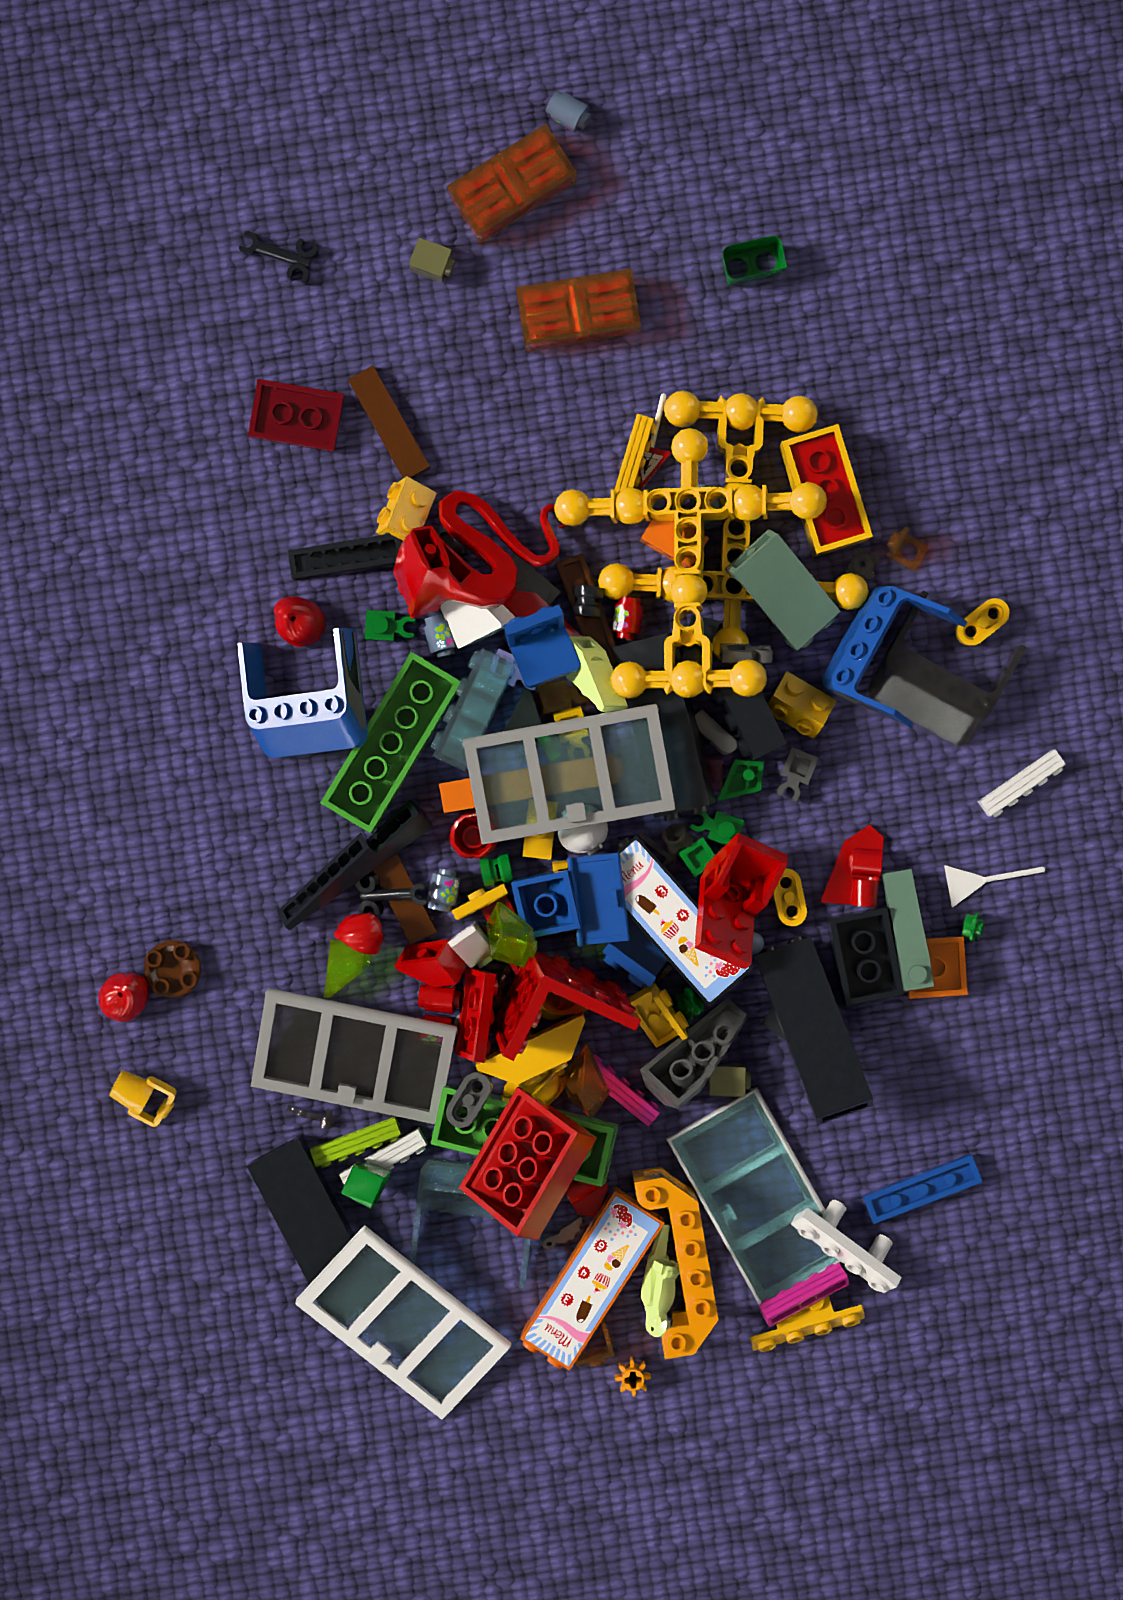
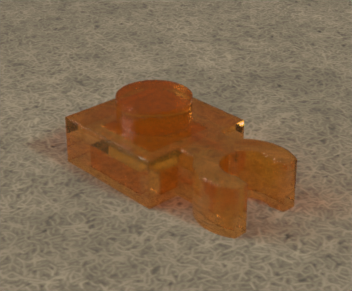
M566 680L536 686L542 715L571 709V701L583 704L590 700L588 697H582L578 694V687L575 684L568 688Z

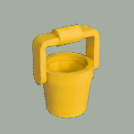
M122 1070L109 1096L129 1109L128 1114L152 1127H156L172 1110L177 1090L153 1076L145 1079ZM154 1088L168 1095L158 1108L156 1117L142 1111Z

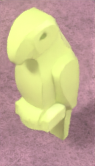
M664 1224L655 1238L652 1251L648 1256L641 1288V1299L646 1310V1329L654 1337H663L664 1332L670 1328L667 1312L674 1302L675 1279L680 1274L679 1264L670 1261L666 1255L670 1231L669 1224Z

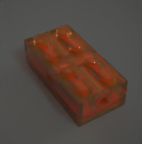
M544 124L449 184L447 192L473 236L481 244L576 184L577 172L547 124Z
M632 268L516 287L526 352L640 334L641 322Z

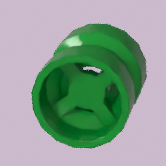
M508 853L501 854L496 859L488 857L479 859L485 887L493 886L498 881H503L504 883L514 881ZM496 864H498V867H499V872H500V875H499V876H498V873H497Z

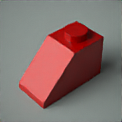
M450 939L406 945L394 967L396 970L432 987L456 985L461 979L467 964L448 944Z

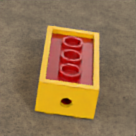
M839 424L782 441L779 449L792 491L799 484L811 482L822 487L826 493L827 504L822 514L810 520L801 518L812 556L817 557L870 540L873 537Z

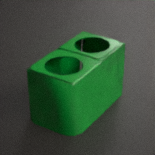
M768 236L729 245L723 250L721 256L728 285L781 274L787 268L782 242L777 236ZM762 252H770L776 259L775 267L769 272H762L756 266V257ZM735 258L743 259L748 267L746 275L738 279L731 277L727 271L728 263Z
M360 1159L353 1165L341 1194L372 1208L378 1202L392 1171L365 1159Z

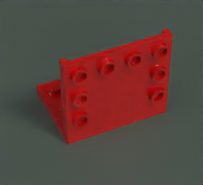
M529 947L494 1017L491 1027L503 1057L514 1061L517 1054H522L527 1046L528 1038L526 1036L531 1026L535 1028L539 1023L542 1015L540 1008L549 991L635 1031L641 1019L635 1011L636 1008L631 1005V1000L626 997L627 993L621 990L622 986L619 983L608 978L604 982L595 978L596 973L581 966L578 970L569 966L570 961L555 954L552 958Z

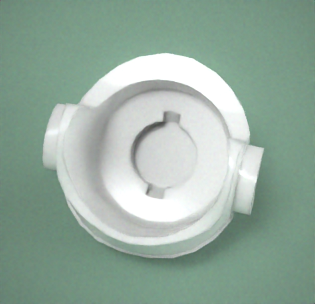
M584 805L586 813L599 811L593 806ZM567 810L561 812L563 817H568ZM607 822L560 830L558 831L559 841L563 847L573 853H587L590 856L603 847L601 843L607 837L608 825Z

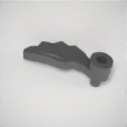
M578 1215L569 1223L561 1226L556 1233L542 1235L540 1243L543 1248L551 1250L555 1246V1242L567 1243L568 1240L574 1239L575 1234L580 1231L579 1225L582 1223V1217Z

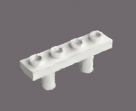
M837 1200L830 1201L822 1217L809 1208L795 1215L791 1225L798 1229L801 1236L813 1240L821 1246L824 1253L837 1258L845 1264V1268L848 1271L858 1274L868 1281L871 1288L885 1293L898 1286L902 1277L882 1263L893 1242L888 1237L880 1234L876 1236L867 1252L837 1230L836 1227L846 1211L845 1205Z

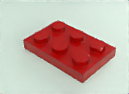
M466 967L455 1054L473 1062L485 1063V1058L490 1052L489 1027L494 1022L492 1004L493 997L496 996L498 991V981L494 973Z

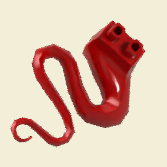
M454 490L439 501L441 525L452 538L480 558L492 570V573L482 574L473 569L439 537L432 526L413 528L399 547L393 570L398 583L397 588L400 595L404 596L408 605L407 611L410 618L425 617L427 613L437 612L447 600L480 609L497 608L516 592L518 570L511 556L489 537L463 522L456 513L458 505L470 507L478 512L516 556L533 567L548 566L560 554V544L548 520V513L550 511L555 512V504H547L543 507L539 517L550 551L546 555H535L518 541L493 508L477 495ZM562 524L559 526V529L564 528L567 525Z

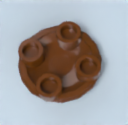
M178 940L164 941L146 954L144 965L145 977L156 995L167 998L182 997L190 993L198 984L201 976V961L197 952L188 944Z

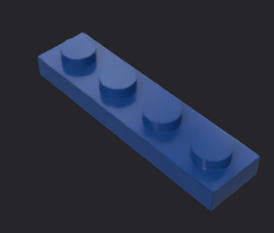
M969 1153L863 1194L862 1197L873 1224L980 1184L983 1181L974 1158Z

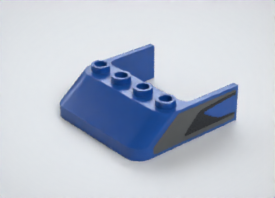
M879 586L869 591L867 600L859 607L823 674L822 683L831 693L911 728L913 722L897 710L858 694L857 687L902 604L909 605L962 627L966 626L967 621L951 608L894 586Z
M333 629L339 678L336 688L267 698L261 643H237L245 719L265 755L271 758H281L359 748L365 743L367 739V724L356 629Z

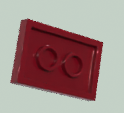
M257 379L248 437L335 453L345 395L343 393Z

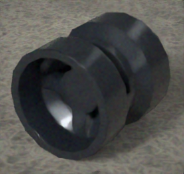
M576 585L574 595L578 600L573 606L572 615L600 619L602 609L599 601L604 596V588Z

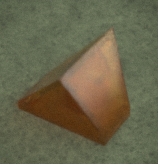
M586 1044L566 1072L559 1076L570 1100L591 1118L597 1113L610 1090L588 1044Z

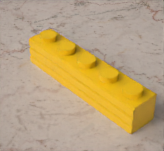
M641 414L636 415L615 485L617 493L622 489L639 486L641 477L638 476L640 469H644L646 459L643 457L645 451L649 452L652 443L648 440L650 434L654 435L657 426L654 423V418Z

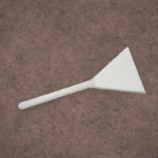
M944 865L952 908L987 882L1042 873L1046 870L1045 867H1037L983 877Z

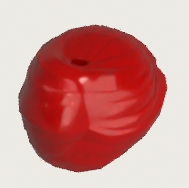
M288 596L280 599L274 605L275 627L278 634L286 642L296 647H303L316 643L322 637L326 628V617L317 604L302 597Z
M487 807L491 830L500 829L501 819L499 812ZM475 809L462 814L451 827L449 834L450 844L455 852L467 859L485 858L491 854L499 843L494 842L482 845Z
M372 913L351 914L338 924V928L334 932L335 939H339L357 952L368 955L378 954L384 940L380 920Z
M123 972L112 975L104 982L99 991L98 998L102 1012L108 1018L118 1022L134 1020L146 1006L149 996V985L145 977L137 973Z

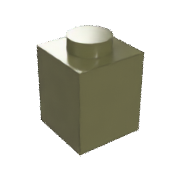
M419 237L408 265L411 272L443 283L446 276L450 277L452 275L456 260L452 259V249Z
M718 1063L708 1079V1093L710 1096L745 1097V1089H750L751 1073L746 1072L744 1064Z

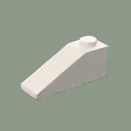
M477 922L465 928L448 942L450 947L470 968L477 964L480 969L494 959L491 954L496 949Z

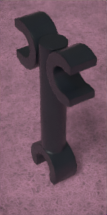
M244 231L243 235L245 238L253 240V244L248 248L239 246L241 253L248 256L257 252L293 264L287 270V278L292 280L294 273L301 271L303 272L302 284L306 285L309 282L310 274L307 269L310 268L312 259L319 253L318 244L314 243L310 252H304L302 250L304 240L300 238L296 243V250L298 252L296 254L261 242L253 232Z
M374 874L369 877L370 886L365 883V877L355 883L357 889L361 892L360 898L362 903L359 907V914L369 913V906L374 909V915L380 916L384 911L381 901L412 899L417 905H424L431 901V897H422L419 893L420 889L429 886V882L421 881L413 885L412 888L377 889L380 879L378 874Z

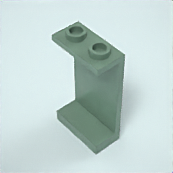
M769 529L725 568L732 578L738 580L785 636L787 645L797 651L808 646L813 641V636L821 629L829 627L835 621V616L841 612L779 534Z

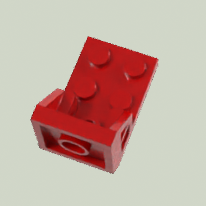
M737 833L706 864L700 878L695 949L743 969L748 968L752 964L754 917L767 906L788 865L787 854Z

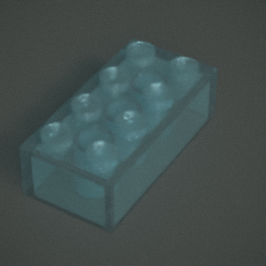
M484 647L481 651L477 650L474 652L468 665L472 669L469 678H462L456 694L460 696L458 702L449 706L443 721L447 722L445 730L441 729L440 732L438 731L431 745V748L435 749L433 757L463 771L468 769L465 750L462 746L463 739L485 735L517 664L514 659L489 647Z

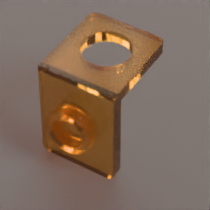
M905 526L900 532L895 530L886 544V546L890 547L886 556L915 571L929 547L907 534L909 528ZM906 544L915 545L918 550L916 559L912 561L904 559L901 554L902 547Z
M603 1318L601 1325L607 1347L580 1354L575 1362L576 1366L589 1364L591 1367L605 1363L606 1358L614 1357V1348L606 1318Z

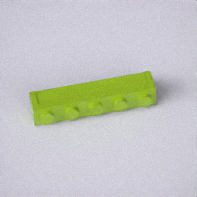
M397 1116L311 1147L310 1153L315 1166L321 1165V1168L331 1165V1161L338 1159V1162L348 1159V1155L355 1153V1155L366 1152L365 1149L372 1146V1149L378 1148L383 1145L382 1142L384 1141L394 1142L400 1139L399 1136L403 1132Z

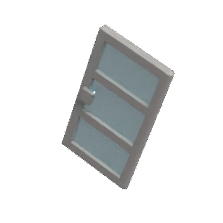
M657 704L464 738L462 746L465 750L482 845L675 810Z

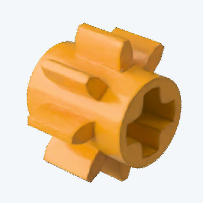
M630 1357V1363L626 1365L621 1362L618 1363L619 1369L622 1372L614 1376L615 1381H622L620 1392H624L627 1389L631 1391L634 1397L636 1391L640 1388L644 1391L647 1390L644 1380L651 1379V1373L643 1372L646 1366L645 1361L638 1364L634 1362L633 1357ZM632 1371L636 1372V1381L631 1382L629 1378Z

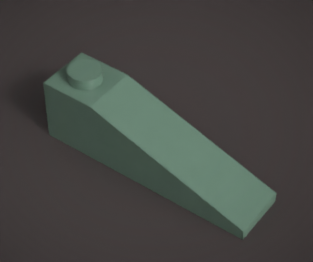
M912 869L882 873L903 990L909 991L934 987L930 957Z

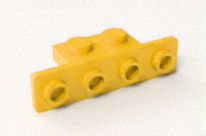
M829 1296L778 1322L776 1330L750 1337L753 1351H770L776 1348V1344L788 1342L789 1344L802 1341L804 1336L814 1333L818 1336L830 1333L833 1330L832 1328L841 1325L844 1327L855 1326L861 1322L860 1320L865 1318L862 1305L834 1312Z

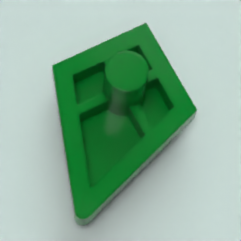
M734 760L718 800L722 801L761 791L764 762Z

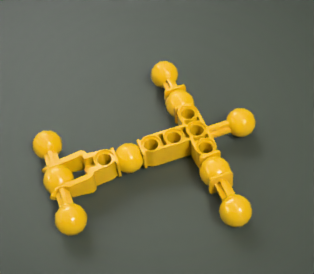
M683 390L671 394L664 406L665 416L668 421L674 426L681 428L693 425L698 418L718 419L716 447L720 453L724 454V473L726 479L723 488L729 490V487H733V490H735L739 486L752 484V479L748 478L752 473L754 455L758 454L763 446L764 421L783 422L789 430L800 433L811 429L818 417L817 407L814 402L808 397L801 395L793 396L786 400L784 405L766 404L763 397L756 401L753 397L744 393L734 394L727 400L720 396L717 402L699 401L694 394ZM728 424L737 430H745L754 425L753 445L744 446L738 443L732 446L726 442V425ZM741 463L746 468V474L742 477L733 475L731 465ZM719 498L721 506L724 507L726 500ZM730 516L727 517L722 527L720 571H702L703 578L709 579L712 583V590L707 592L705 600L724 601L723 629L717 632L712 643L713 651L720 660V643L749 644V638L740 629L742 601L756 602L742 584L741 591L738 594H731L726 589V581L734 579L725 570L731 564L727 559V553L731 550H737L742 554L750 544V522L740 520L736 516L735 519H731ZM732 521L740 522L744 528L743 533L737 536L731 534L728 524ZM613 563L604 567L599 575L598 583L600 588H604V595L609 599L619 600L622 597L629 596L632 591L656 592V599H660L661 596L665 600L673 602L670 589L671 584L676 578L674 571L678 569L675 565L669 566L664 570L658 568L657 574H635L626 565ZM843 574L835 582L817 581L830 599L834 600L842 609H858L868 598V585L858 574Z
M687 428L680 430L674 436L671 445L672 455L681 463V488H658L650 492L647 489L642 492L639 489L629 487L622 489L618 493L615 489H611V498H588L585 493L574 489L563 491L556 499L554 510L558 520L565 525L576 526L582 524L589 516L606 515L611 516L613 523H618L619 520L630 525L639 523L644 518L646 521H651V518L660 522L674 521V562L678 570L674 571L676 578L671 584L670 595L676 611L674 614L672 636L667 637L664 642L665 671H645L643 666L636 662L628 661L621 663L613 670L610 681L614 691L627 699L638 697L645 689L664 688L667 695L673 690L679 696L686 698L695 697L703 690L711 694L714 687H732L734 692L745 697L755 696L760 693L766 685L767 674L762 664L755 660H742L735 664L731 670H712L713 647L710 640L704 635V623L700 612H703L702 604L708 592L702 573L704 567V521L723 520L729 516L731 519H735L736 516L744 521L756 520L762 515L764 519H768V511L792 510L799 518L810 520L821 515L826 508L827 497L822 487L815 483L805 482L796 486L790 493H768L766 485H762L761 489L752 484L739 486L735 490H733V487H729V490L722 487H698V463L707 454L708 441L702 432ZM717 498H724L726 500L725 506L721 509L711 507L712 502ZM687 499L697 501L696 506L691 510L682 508V504ZM658 500L667 501V506L663 510L656 511L653 509L654 503ZM691 527L697 530L695 536L691 539H684L682 537L683 531ZM692 556L697 559L693 567H682V561L686 557ZM688 614L695 615L696 621L692 626L685 627L681 625L684 616ZM694 644L702 646V665L695 661L687 660L675 666V649L682 645L692 647Z

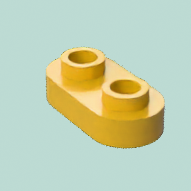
M992 598L982 603L963 618L967 621L965 627L956 626L955 633L958 641L965 646H975L981 643L1007 622L1010 613L1008 605L998 598ZM992 608L997 611L996 619H991L988 616L989 609ZM968 626L972 627L975 631L973 637H968L965 633V629Z
M786 868L773 892L779 920L788 926H797L805 920L807 908L800 876L794 870ZM784 877H788L791 881L788 888H782L780 885V881ZM789 906H795L797 910L796 914L792 917L786 914V909Z

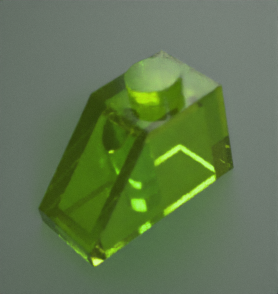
M497 902L486 924L491 958L524 968L529 957L532 958L537 949L533 928L506 905Z
M330 939L324 998L332 997L365 970V966H370L372 955L357 952L339 939Z

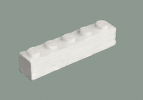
M1056 749L1051 750L977 802L987 816L993 815L996 817L1003 812L1002 808L1007 805L1011 807L1017 803L1018 797L1021 795L1025 797L1033 792L1032 788L1037 784L1041 786L1046 783L1048 776L1051 774L1055 776L1063 771L1062 767L1066 764Z
M418 1127L364 1159L391 1170L394 1168L393 1164L399 1161L404 1163L410 1159L409 1155L414 1152L419 1154L426 1150L425 1146L428 1142ZM353 1165L339 1174L344 1184Z

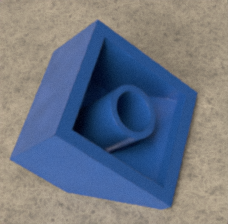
M569 870L531 875L511 882L524 940L581 928Z

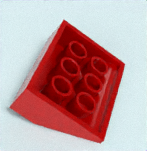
M517 1087L459 1189L517 1237L538 1240L597 1137L576 1121L521 1087Z

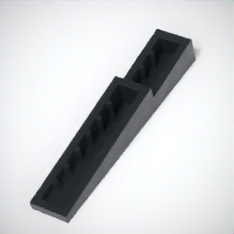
M444 527L434 528L439 537L459 556L468 555L467 548L452 538ZM384 534L288 550L291 578L294 580L395 565L398 550L403 541L391 534Z
M409 799L369 838L365 837L362 833L358 834L277 911L284 926L290 931L431 829L433 825L425 812Z

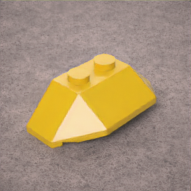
M581 1011L528 1036V1043L524 1052L517 1054L514 1061L503 1057L501 1050H498L486 1056L485 1063L476 1062L475 1066L480 1072L516 1085L522 1082L525 1085L532 1084L541 1079L540 1074L548 1070L554 1073L568 1066L567 1061L572 1059L585 1023V1016Z

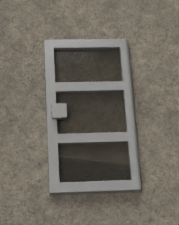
M267 988L251 1087L435 1124L442 1090L448 1081L458 1026Z

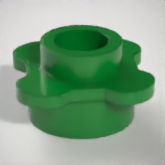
M967 913L962 936L969 937L970 941H975L976 936L981 937L984 920L980 919L981 913H975V915Z
M686 988L683 994L676 996L678 1009L687 1021L692 1020L693 1015H699L703 1011V999L691 988Z

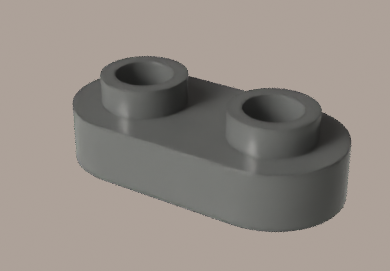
M473 1072L462 1081L446 1110L447 1119L453 1126L459 1128L467 1127L476 1120L493 1090L492 1080L487 1074ZM476 1081H480L483 1085L481 1092L474 1089ZM461 1106L466 1107L468 1110L466 1117H462L459 1114Z

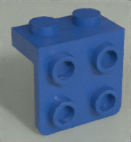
M560 605L543 607L535 614L526 617H516L504 625L506 640L527 688L539 686L580 669V661L565 628L564 615Z
M628 915L630 940L607 943L602 950L606 955L604 961L616 970L622 966L630 972L627 978L640 988L644 983L650 987L656 979V975L668 960Z

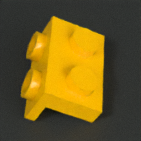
M405 477L397 483L394 482L387 493V498H389L387 506L378 515L377 523H379L376 533L384 535L388 532L404 541L413 528L424 526L437 493L409 477Z
M786 671L767 704L775 719L785 722L799 733L813 739L824 726L837 700Z
M655 982L650 987L648 986L628 998L631 1000V1005L636 1008L635 1011L641 1019L640 1026L656 1048L678 1035L682 1041L688 1038L686 1027L689 1025L681 1011L677 1013L674 1011L670 995L665 989L660 991Z

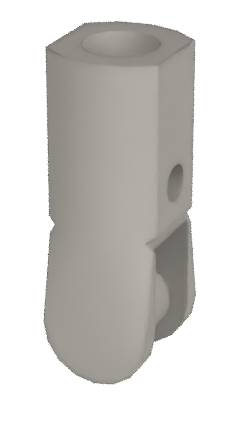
M703 709L695 715L700 735L709 741L719 753L728 755L736 749V740L722 729Z

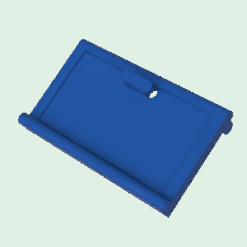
M620 852L568 857V870L581 923V928L576 929L577 946L582 947L583 945L630 940Z

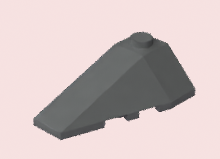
M729 998L725 999L686 1031L687 1039L682 1041L679 1037L640 1069L646 1088L665 1106L680 1109L702 1090L747 1020V1015Z

